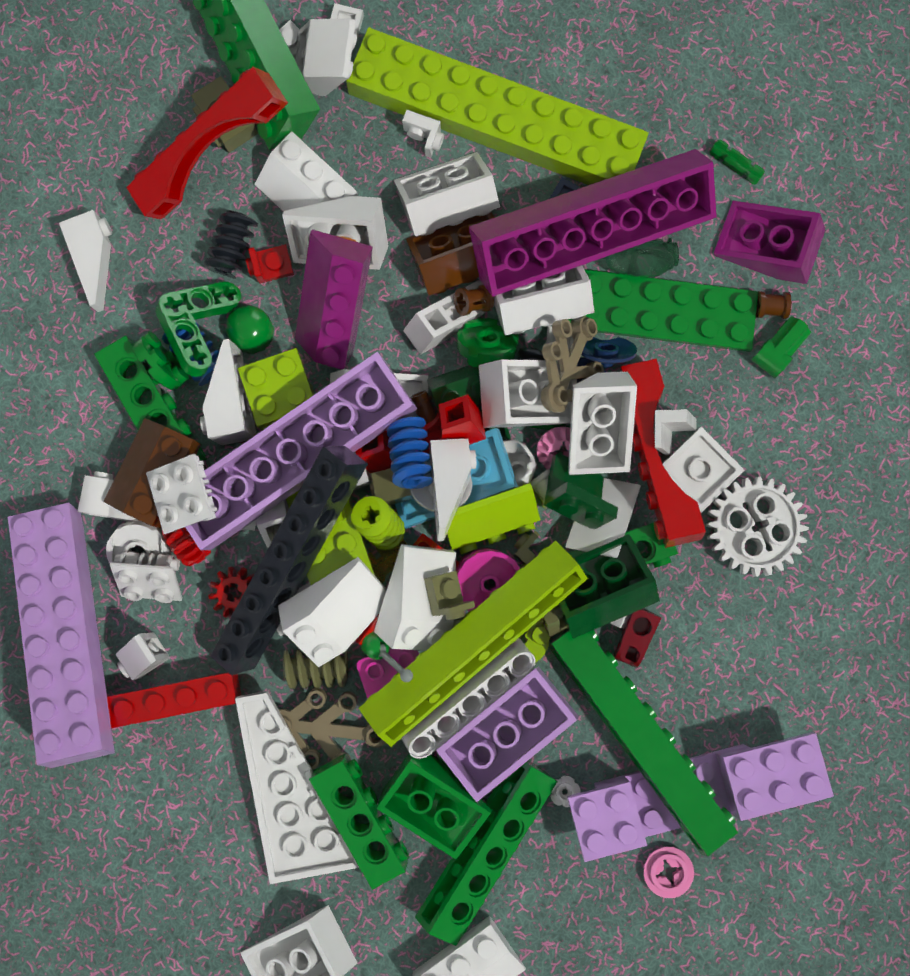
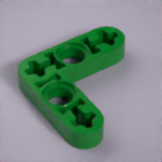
M219 282L163 294L158 301L155 310L158 320L181 368L190 376L200 377L204 375L212 362L211 353L195 320L234 311L241 300V292L233 283ZM200 298L205 301L207 307H196L191 299ZM184 329L188 331L192 339L183 340L179 338L176 330Z

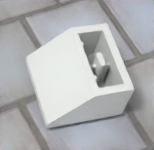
M351 18L310 19L299 30L295 61L313 94L326 96L350 78L353 71V62L350 61L351 53L357 41V34L354 33L356 20Z

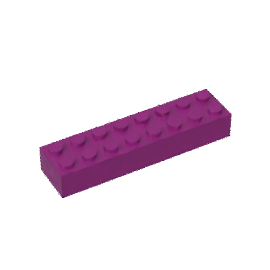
M693 149L469 226L480 281L493 297L717 218L714 164L712 160L697 149Z

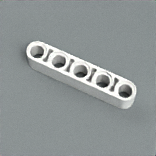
M518 638L401 738L412 757L421 759L432 754L533 670L535 657L521 639Z

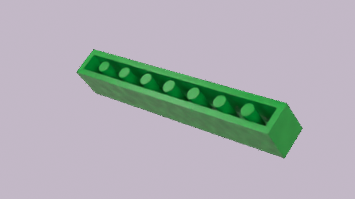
M592 630L573 639L568 631L549 646V649L699 853L704 856L711 855L738 833L733 826L736 823L734 817L725 807L720 809L713 798L716 794L705 780L700 782L693 771L696 770V767L686 754H679L674 747L676 740L665 727L661 729L654 720L657 715L647 702L641 703L635 694L638 690L634 683L627 676L623 678L616 669L618 663L614 656L608 650L603 652L598 645L599 637L596 632Z

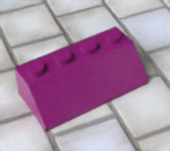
M312 229L309 238L295 340L314 362L342 370L346 368L355 348L373 247Z

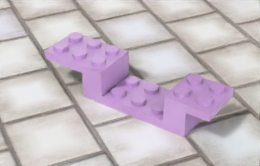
M814 732L753 748L741 744L690 758L696 767V770L693 771L700 782L705 780L716 794L713 799L720 809L725 807L731 815L740 821L834 797L817 734ZM640 771L594 783L595 789L567 796L584 862L647 846L645 837L681 828Z

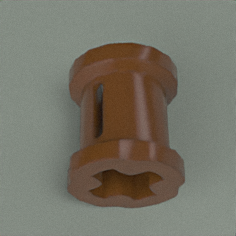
M483 284L479 285L477 289L471 290L458 288L454 294V305L461 316L469 315L471 311L476 310L488 312L494 306V296L492 297Z
M758 291L756 318L771 315L788 319L792 305L790 292H783L782 295L765 294L764 291Z

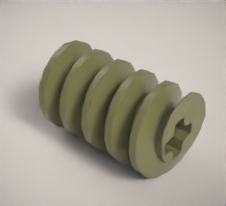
M284 649L283 675L290 689L296 688L298 680L303 689L309 687L311 680L315 688H320L323 679L328 688L333 687L335 679H337L341 688L346 686L349 673L347 650L343 657L338 655L318 667L308 656L303 658L300 649L296 650L294 658L290 657L288 649Z

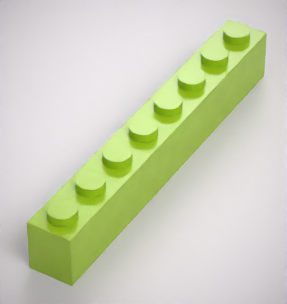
M554 541L549 547L542 549L538 556L529 564L519 569L503 586L494 590L489 598L476 609L469 611L462 621L451 630L446 631L429 649L421 652L416 660L405 668L413 673V679L410 682H403L400 674H395L389 683L378 692L372 694L358 709L377 736L392 747L588 579L571 555L557 541Z

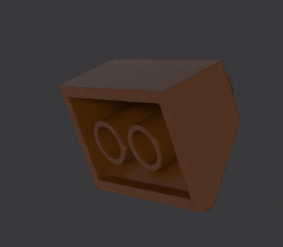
M492 212L484 216L476 215L465 219L458 225L441 227L429 235H414L406 238L421 281L429 296L444 293L449 288L462 283L473 282L479 277L469 226L495 218Z
M144 418L103 502L150 526L161 528L146 473L191 454L197 455L202 444L170 428Z

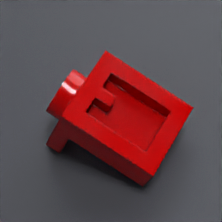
M286 244L261 251H256L255 247L248 249L250 258L246 259L250 277H256L259 284L294 275Z

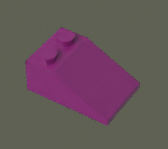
M733 200L713 254L718 258L775 279L807 284L826 230L821 213Z

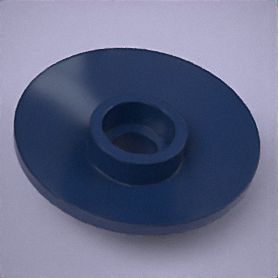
M593 337L592 340L586 342L581 355L592 361L600 362L603 367H612L614 363L633 359L637 355V347L631 341L621 337L610 340H601Z

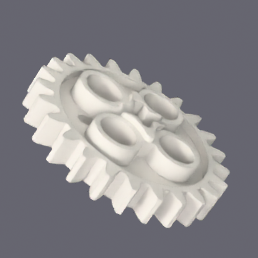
M756 477L753 485L749 478L742 479V488L737 482L730 484L732 493L724 489L721 493L724 500L716 498L713 501L718 510H710L707 513L715 518L714 521L706 523V527L714 529V533L708 535L707 539H716L717 544L711 550H722L723 552L718 560L724 561L729 558L731 561L728 568L731 570L740 565V574L745 575L751 568L753 577L760 575L761 568L765 576L772 575V566L778 572L783 571L782 561L788 565L793 564L794 561L790 554L800 555L802 551L796 546L797 543L807 542L805 538L800 536V532L809 530V527L800 525V521L807 517V514H798L797 512L803 505L802 502L795 504L791 502L795 493L783 494L785 484L779 485L775 489L774 479L767 480L765 485H763L761 477ZM760 498L765 499L769 504V510L766 514H762L757 508V502ZM744 502L747 503L749 512L744 509ZM733 512L738 513L742 517L740 528H735L730 523V515ZM761 521L763 527L759 531L754 532L752 526L755 525V522ZM775 525L781 527L784 532L783 539L780 542L776 541L772 536V529ZM748 539L753 540L757 545V551L753 556L747 554L744 548ZM765 541H766L767 544L770 545V547H771V550H770V551H767V550H766Z

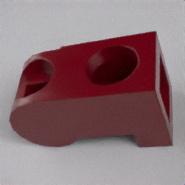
M645 609L632 613L625 629L622 630V636L614 652V658L638 668L660 623L661 617Z

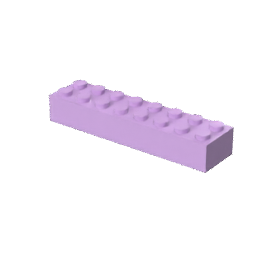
M378 352L374 353L204 470L206 478L203 480H209V484L205 485V489H212V493L207 494V496H212L214 506L218 510L215 512L216 518L209 521H200L185 527L200 550H212L300 490L323 446H346L352 452H355L386 431L391 423L405 418L417 409L384 358Z
M70 503L8 517L37 765L49 768L115 753L81 513L77 512L78 510Z

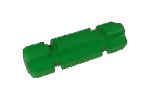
M717 140L710 149V155L717 160L721 158L724 160L722 163L740 176L743 174L747 176L745 179L750 183L757 184L764 175V169L757 164L753 166L750 159L734 148L731 150L727 148L729 145L724 141Z

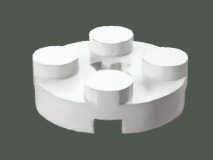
M139 520L120 524L106 545V555L109 563H114L116 554H121L123 551L137 553L131 549L136 545H140L145 549L146 552L144 553L147 556V563L151 553L156 555V560L158 554L171 555V549L162 535V527H153Z

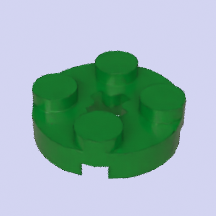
M491 318L473 319L465 323L463 330L459 329L457 333V349L462 356L467 358V363L472 367H479L481 364L501 359L514 360L518 347V334L505 335L502 326L497 325L498 320Z
M149 331L133 344L134 353L140 363L146 359L151 367L148 372L164 387L170 390L177 389L189 379L187 373L179 366L176 355L170 349L167 351L154 333Z

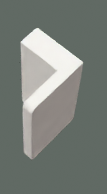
M687 409L655 410V448L664 455H672V431H696V418Z

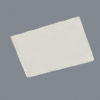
M604 478L602 499L618 507L617 518L597 529H590L574 521L565 547L588 552L625 536L641 485ZM622 545L600 555L618 558Z

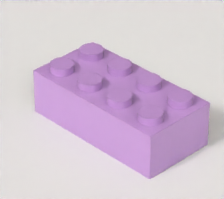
M538 666L436 751L473 799L478 802L576 722L579 716Z

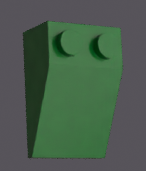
M408 753L383 788L376 807L377 810L454 859L459 857L492 811L481 799L476 802L456 775L440 759L432 754L425 758L417 759L412 757L410 753Z

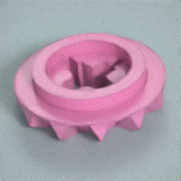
M569 427L553 428L540 438L536 453L539 462L547 470L550 469L552 457L557 454V450H560L563 442L566 450H568L564 451L563 455L569 457Z
M674 846L659 847L653 853H649L646 863L643 865L644 880L653 893L663 898H676L683 895L690 888L694 879V867L690 858L685 852ZM663 860H666L671 867L679 868L672 873L673 884H671L666 876L658 875L664 870Z

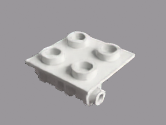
M191 454L146 473L163 534L200 521H209L216 518L215 512L218 511L217 507L214 506L212 496H207V494L212 493V489H205V485L209 484V480H203L206 478L203 468L204 462L200 461L196 454Z
M123 551L121 554H116L114 563L110 562L121 597L131 601H139L142 598L155 599L161 603H170L173 600L182 601L181 591L175 571L179 570L180 560L174 558V555L158 554L156 560V555L151 553L147 563L146 553L139 554Z

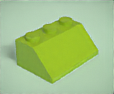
M531 483L459 507L447 532L452 550L459 549L460 554L478 549L476 543L488 539L489 544L507 539L506 532L517 529L519 535L536 529L534 523L541 519Z

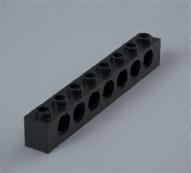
M346 446L322 447L216 644L211 657L230 675L252 670L257 666L281 622L278 605L296 595L366 469L368 463Z

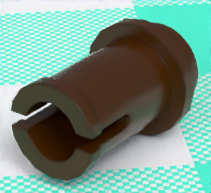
M426 390L410 397L417 407L415 410L417 416L424 418L426 424L436 418L437 414L431 402L433 397L428 395Z

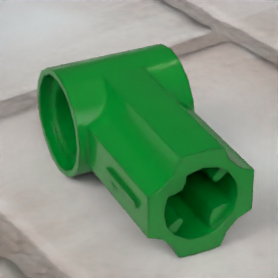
M791 316L779 328L771 340L768 339L762 345V349L751 360L775 379L793 359L791 356L810 335L811 331L808 325L801 319Z

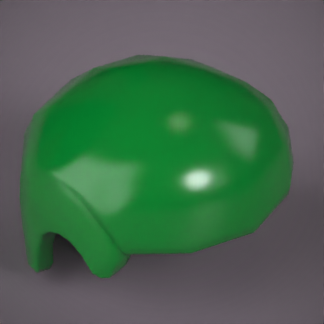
M245 305L237 308L228 316L225 328L227 336L242 352L255 354L264 351L272 342L274 326L269 316L261 308Z

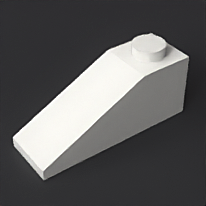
M94 210L59 222L89 305L97 312L104 310L111 250L108 236L112 235V231L106 218H100Z
M478 280L465 288L467 290L477 289L479 285H482V282ZM455 293L417 312L403 331L421 355L443 343L457 333L459 329H463L465 323L477 319L485 312L476 310L471 311L469 315L461 316L455 308Z
M468 438L430 440L429 463L432 467V493L437 541H444L469 483L471 469H476L475 450H470Z

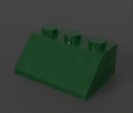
M630 534L573 558L580 565L588 579L562 600L558 606L563 615V620L574 639L655 604L660 599L656 580ZM622 545L618 558L600 555Z

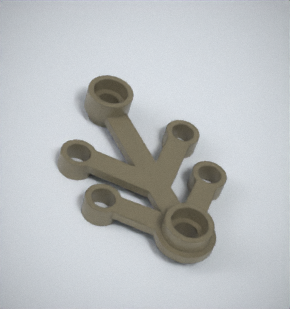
M586 316L573 319L571 323L567 319L555 321L552 325V332L556 341L543 345L542 355L546 361L549 384L541 391V402L548 411L554 413L564 412L568 402H572L573 389L567 390L570 380L585 379L596 373L604 372L603 365L600 362H591L585 366H577L586 342L592 340L593 336L597 334L595 320ZM572 336L574 341L569 351L567 338ZM558 360H559L560 371H561L560 374L558 373V367H557V362H556V361H558Z
M321 688L312 689L307 698L292 710L279 709L304 756L313 755L316 758V762L309 763L312 770L320 762V753L316 749L310 748L299 733L311 734L332 760L346 752H342L331 737L365 740L367 745L374 748L381 747L386 743L381 738L373 740L370 737V733L374 730L369 723L366 727L331 723L344 712H351L356 708L357 696L350 691L342 693L335 704L313 721L300 719L312 708L319 709L323 707L327 695ZM319 694L322 697V702H313L311 696ZM345 697L351 698L353 705L345 706L342 699Z

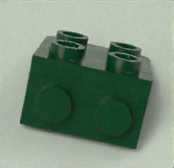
M561 453L554 455L550 467L544 506L590 529H597L616 519L618 507L602 499L604 477L600 473L569 475V457Z

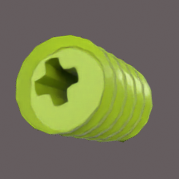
M368 496L359 500L353 507L351 513L352 523L357 531L372 543L373 546L386 551L394 549L401 543L405 534L404 522L387 502L380 497Z

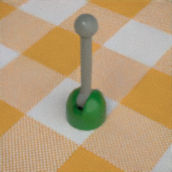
M375 632L368 634L363 639L362 651L369 658L374 660L384 658L400 674L403 682H410L413 679L412 671L404 669L388 654L389 646Z

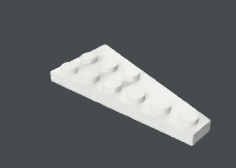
M269 691L237 696L235 701L269 883L275 884L359 868L311 784L309 778L313 770Z

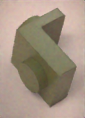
M536 531L531 536L525 532L514 545L518 549L514 556L523 563L520 569L537 557L528 549L540 535Z

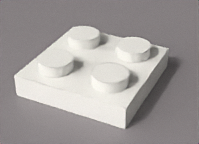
M702 427L663 463L672 480L687 495L698 502L701 513L745 471Z

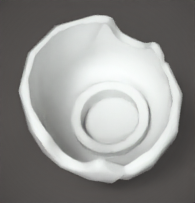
M516 439L504 440L503 442L518 487L531 482L536 470L533 454L525 444Z

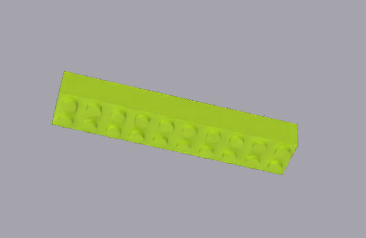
M370 27L366 31L354 60L352 74L346 80L348 93L351 96L405 115L406 110L438 120L441 123V130L587 185L635 170L649 132Z

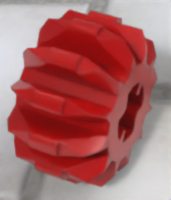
M185 527L167 534H163L162 530L166 543L183 565L192 566L195 563L198 564L211 553V550H200Z
M228 567V577L222 571L217 573L221 583L210 582V587L217 589V593H211L208 597L209 599L219 600L213 607L215 611L225 607L223 611V617L229 618L232 612L235 611L254 576L252 574L246 578L247 568L242 567L237 574L235 567ZM235 584H237L238 591L242 592L240 598L235 597V601H233V595L228 592L230 587L236 588Z

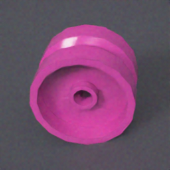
M490 548L472 550L461 558L460 564L455 571H457L463 602L474 601L475 607L467 611L476 609L489 598L494 590L503 586L520 569L515 560L499 550ZM489 578L494 580V584H490L488 590H486L484 587L485 580Z

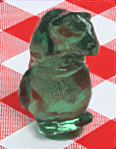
M668 238L666 242L652 240L609 255L603 259L606 260L609 269L634 277H657L673 269V266H678L679 248L677 242H672L671 238Z

